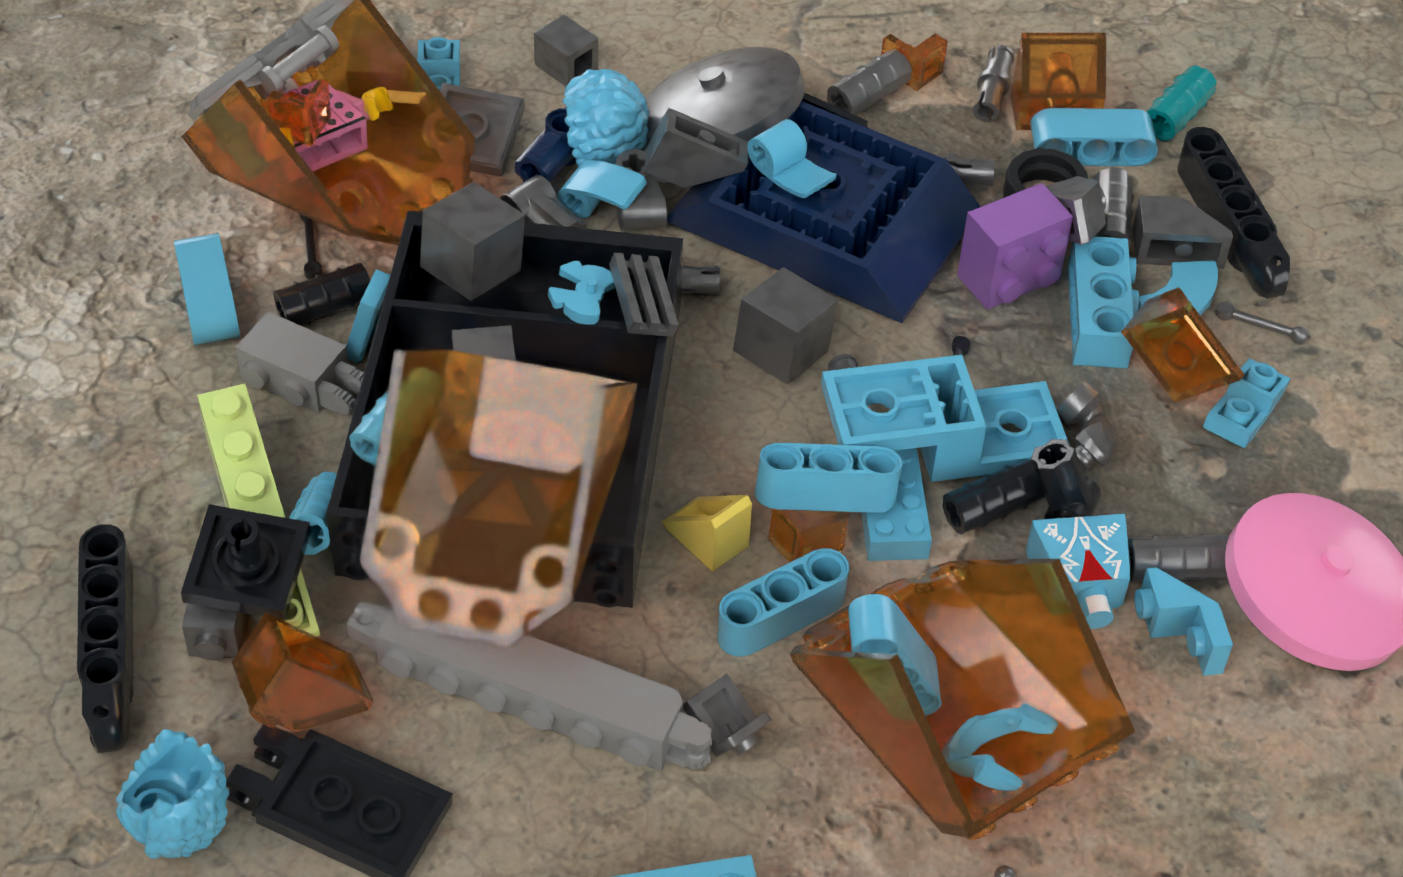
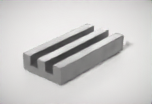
M614 253L609 266L628 333L673 337L679 324L659 258L649 256L647 262H643L641 255L632 254L629 261H625L623 253ZM629 275H633L638 291L636 297ZM639 307L643 309L647 323L642 321Z

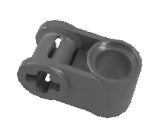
M639 149L626 150L616 158V165L643 175L647 181L645 187L626 210L617 207V218L621 232L665 228L667 223L664 192L660 188L659 181L651 174L644 172L646 152Z

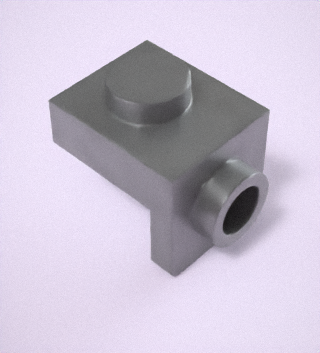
M727 673L683 703V710L687 715L697 718L699 722L704 721L705 724H709V728H712V745L709 746H711V751L716 757L730 749H733L737 756L741 755L763 739L759 729L772 720L766 711L758 716L755 715Z

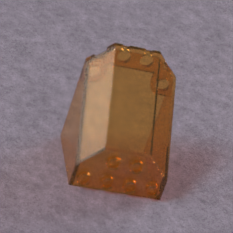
M354 0L337 17L330 29L339 42L337 51L316 68L311 66L303 73L298 71L290 78L294 79L299 87L316 80H325L335 90L358 98H362V95L371 89L385 87L394 109L380 112L379 118L374 121L366 120L368 149L312 171L269 116L268 102L272 97L270 96L263 100L254 87L248 89L241 79L234 83L181 137L212 174L345 235L399 245L408 211L423 212L424 209L473 182V179L469 176L470 156L474 154L475 136L371 0Z
M445 348L394 351L360 564L372 582H377L393 605L391 609L403 627L419 630L424 628L433 629L439 634L470 640L479 638L489 640L491 644L509 647L572 603L629 434L637 383Z
M1059 558L948 561L932 567L919 576L905 579L904 577L887 583L871 593L891 598L935 654L941 706L931 715L925 716L898 654L852 652L848 615L849 606L807 629L803 635L805 642L795 646L790 652L792 661L940 832L966 837L967 840H975L988 835L995 830V822L1008 813H1017L1032 807L1038 801V794L1051 786H1060L1074 780L1079 775L1078 769L1091 760H1100L1111 756L1119 750V742L1135 733V729ZM1023 703L1029 704L1058 722V726L1052 734H1036L1019 730L995 738L981 745L972 753V755L989 754L993 756L995 763L1018 776L1024 783L1016 791H1001L977 783L973 778L959 776L949 769L941 751L949 738L968 719L976 715L983 716L1002 709L1018 708Z

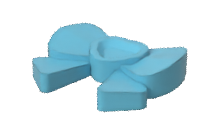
M573 261L560 266L559 275L577 284L575 291L550 287L548 297L552 306L555 309L563 307L564 314L576 323L596 324L599 321V305L604 293L615 288L611 271L595 265L582 266L579 261Z

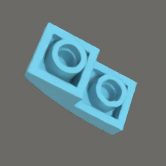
M442 37L418 40V89L431 90L437 98L442 83L460 86V40H448Z
M1249 358L1232 377L1227 392L1208 413L1203 428L1245 449L1275 408L1288 387L1291 378L1277 372L1274 367L1266 363L1256 362Z

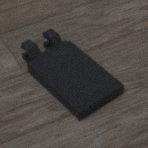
M265 722L253 738L254 745L258 746L254 756L256 759L279 770L273 781L265 775L239 764H236L226 780V786L230 788L227 800L249 811H253L252 816L256 817L257 824L371 877H409L451 807L453 796L451 792L312 729H309L304 739H299L292 733Z

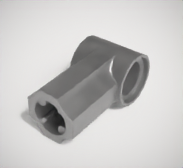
M535 175L500 197L501 200L525 214L526 223L586 228V223L558 201L557 194L551 183L541 175Z

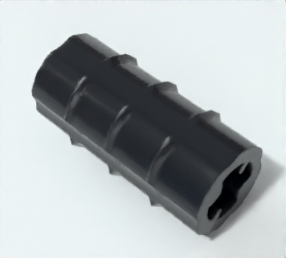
M359 262L344 268L337 267L335 271L320 276L315 275L314 278L299 283L294 282L293 285L273 291L278 315L301 326L304 324L310 325L312 321L327 316L332 317L333 314L348 309L353 310L354 307L359 306L370 283V278L362 263Z
M1026 459L1012 466L1006 465L998 472L991 475L985 474L983 478L970 484L964 483L962 487L943 495L942 507L948 523L956 533L962 535L975 528H983L987 523L998 518L1004 519L1008 514L1019 509L1025 510L1028 505L1046 497L1031 459Z

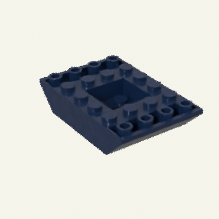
M801 101L788 120L796 123L805 136L807 142L805 158L815 165L837 174L836 179L828 184L835 189L821 188L806 198L795 196L762 174L754 166L748 154V165L743 172L692 186L667 215V222L777 270L784 267L814 286L903 323L963 239L967 212L980 208V205L946 159Z

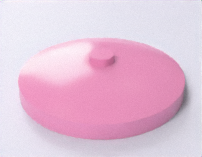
M1304 493L1273 495L1262 499L1246 511L1228 538L1225 551V567L1230 587L1237 602L1250 621L1268 639L1303 661L1320 667L1343 671L1363 670L1377 666L1388 660L1403 645V557L1382 531L1362 515L1340 503Z

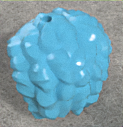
M587 69L581 76L571 79L565 88V98L562 101L567 107L565 123L570 127L567 133L568 145L574 148L572 155L576 158L578 167L584 160L603 161L616 165V158L626 150L639 149L645 151L647 147V124L650 113L645 96L633 81H629L625 75L611 69Z
M163 729L156 736L155 742L150 743L149 747L141 752L140 759L134 762V770L130 771L128 780L123 782L121 792L116 798L118 804L116 814L120 823L136 841L145 844L144 852L147 857L151 859H158L160 857L174 859L181 856L190 857L194 851L198 852L200 849H206L213 842L212 839L226 825L225 817L228 813L226 802L230 792L226 787L227 779L224 772V763L212 754L209 744L199 747L194 737H188L185 732H174L168 729Z

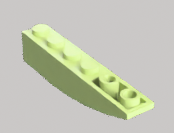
M246 384L197 395L203 429L226 507L286 518ZM301 568L285 621L259 616L269 649L320 636Z

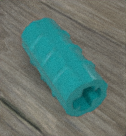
M1197 65L1188 67L1181 75L1174 79V83L1163 90L1161 97H1157L1153 101V105L1146 112L1152 118L1157 139L1161 141L1171 140L1179 131L1186 127V123L1197 116L1199 109L1207 105V101L1216 91L1215 86L1217 84L1213 74L1208 69Z

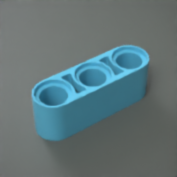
M1049 108L1037 112L1030 122L1034 149H1055L1067 153L1078 160L1082 166H1142L1150 163L1158 153L1152 118L1144 110Z
M219 233L173 240L194 346L240 338V330Z
M772 443L761 450L754 495L762 505L779 510L885 512L895 505L903 461L894 450L880 446Z
M829 548L814 550L729 592L722 598L719 604L717 641L720 648L733 656H748L836 612L843 606L846 597L849 563L846 557L839 551Z
M869 594L854 599L848 608L851 650L854 660L893 708L901 715L919 718L935 713L941 706L935 654L891 598L881 594Z

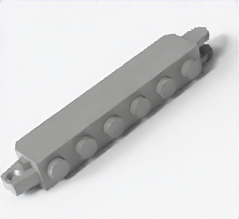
M414 593L398 597L392 608L361 601L346 624L348 636L377 651L378 665L384 667L395 676L414 678L430 684L435 690L443 694H457L477 702L488 711H502L525 720L536 729H550L569 736L584 747H598L617 754L635 766L646 765L662 771L667 761L683 768L689 767V770L695 769L697 771V769L702 770L708 763H711V746L709 745H712V728H709V724H705L704 721L699 722L697 718L683 713V700L678 690Z

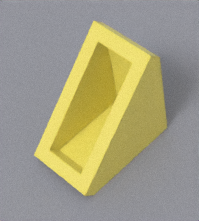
M748 495L700 496L662 522L670 534L713 572L749 547L752 502Z

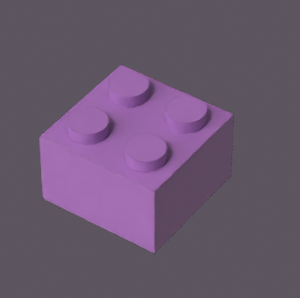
M1043 183L967 212L957 276L986 310L1002 303L1013 302L1019 296L1038 288L1052 285L1057 280H1060L1074 216Z

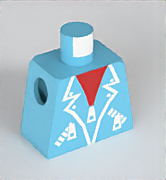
M1125 514L1032 520L1026 553L1052 609L1057 612L1081 611L1084 625L1091 629L1109 625L1114 618L1111 608H1118L1123 605L1130 581Z

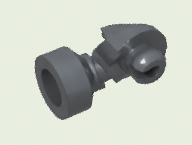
M1088 379L1075 389L1056 409L1059 418L1066 425L1079 424L1082 428L1075 438L1078 441L1075 450L1083 470H1089L1095 461L1104 468L1110 461L1117 439L1111 422L1104 417V411L1099 404L1100 391Z

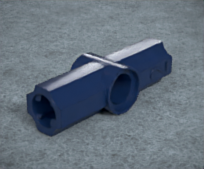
M567 107L553 110L547 114L545 130L515 161V173L520 176L523 182L535 175H541L551 182L564 166L576 164V158L572 155L574 148L568 145L567 133L570 127L565 123Z

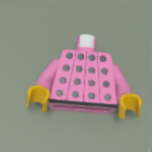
M289 78L284 85L286 90L276 98H271L268 102L269 117L262 122L260 147L270 159L282 156L293 179H296L368 149L366 120L374 121L379 118L380 112L391 111L394 107L385 87L371 89L365 92L362 98H358L335 90L325 80H316L299 87L294 79Z

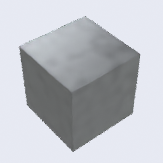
M470 183L423 210L420 267L472 301L521 271L525 214L477 183Z
M783 267L741 299L733 351L788 384L828 352L839 300Z

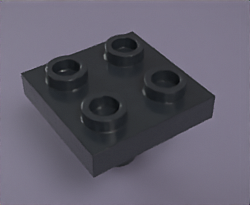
M209 504L181 590L183 603L285 621L310 537V522Z

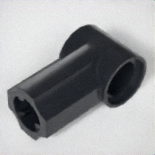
M1051 439L1043 446L1036 447L1031 456V462L1049 505L1044 519L1092 516L1101 496L1100 488L1092 479L1084 475L1075 448L1069 446L1067 439Z

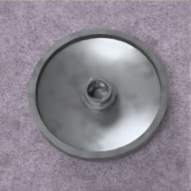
M746 47L716 53L679 69L658 84L646 97L650 113L647 124V146L668 107L749 142L750 139L779 122L788 119L800 105L805 93V82L797 61L790 54L775 48Z

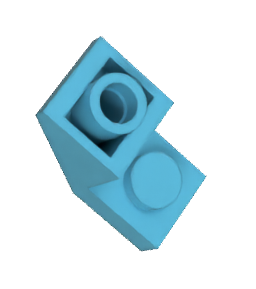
M1157 567L1147 568L1141 589L1135 591L1134 603L1138 618L1145 619L1150 638L1186 635L1189 653L1192 657L1197 656L1203 676L1223 674L1233 643L1219 603Z

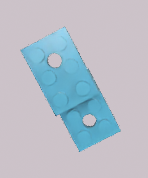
M962 355L822 371L821 387L838 445L880 446L894 451L920 448L931 482L983 476L985 474L990 475L1002 470L1006 465L1012 466L1026 459H1031L1035 448L1043 446L1051 439H1067L1046 381L974 390ZM877 403L883 404L890 411L877 413L869 409L868 406ZM1012 423L1023 431L1011 433L1003 429L1001 425Z

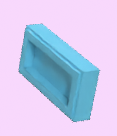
M377 269L360 301L346 345L348 360L356 364L362 361L375 334L390 279L389 274Z

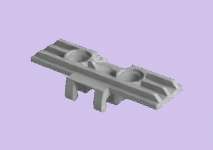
M325 0L261 50L251 54L198 93L190 102L188 114L192 120L196 119L234 91L254 87L263 100L270 96L272 99L276 98L286 90L284 85L287 83V79L298 71L303 73L311 66L316 68L337 51L339 42L330 29L338 15L356 0Z

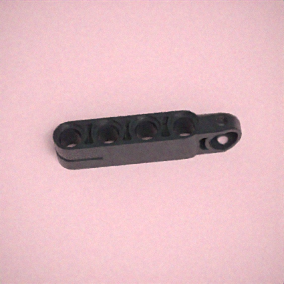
M1208 127L1190 129L1186 133L1177 167L1180 178L1197 207L1232 231L1233 239L1227 256L1229 263L1236 270L1244 273L1252 289L1260 297L1268 299L1283 296L1289 280L1290 256L1276 235V225L1223 137L1217 131Z
M100 524L91 527L84 532L79 541L77 672L82 686V715L90 731V742L96 753L118 751L127 742L130 732V703L134 694L133 568L124 533L118 527L111 524Z

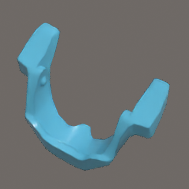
M1023 703L1018 708L1002 709L983 716L976 715L968 719L949 738L936 759L961 777L973 778L977 783L1001 791H1016L1024 783L1018 776L995 763L993 756L989 754L972 755V753L981 745L995 738L1019 730L1036 734H1052L1057 728L1058 722L1027 703Z

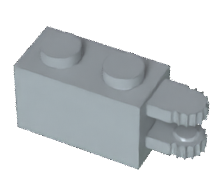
M267 312L235 347L240 377L250 386L257 389L263 388L283 397L294 406H303L318 414L324 407L343 415H348L355 408V399L348 391L354 392L356 395L359 394L364 372L349 365L346 345L271 312Z

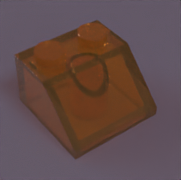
M1021 33L1010 93L1016 130H1031L1030 122L1032 117L1044 109H1104L1106 99L1105 33Z
M1180 287L1148 299L1121 331L1175 403L1240 381L1245 375Z
M267 612L264 613L232 661L240 683L239 687L243 691L250 715L267 727L274 728L278 724L293 732H299L369 711L374 703L372 695L351 653Z

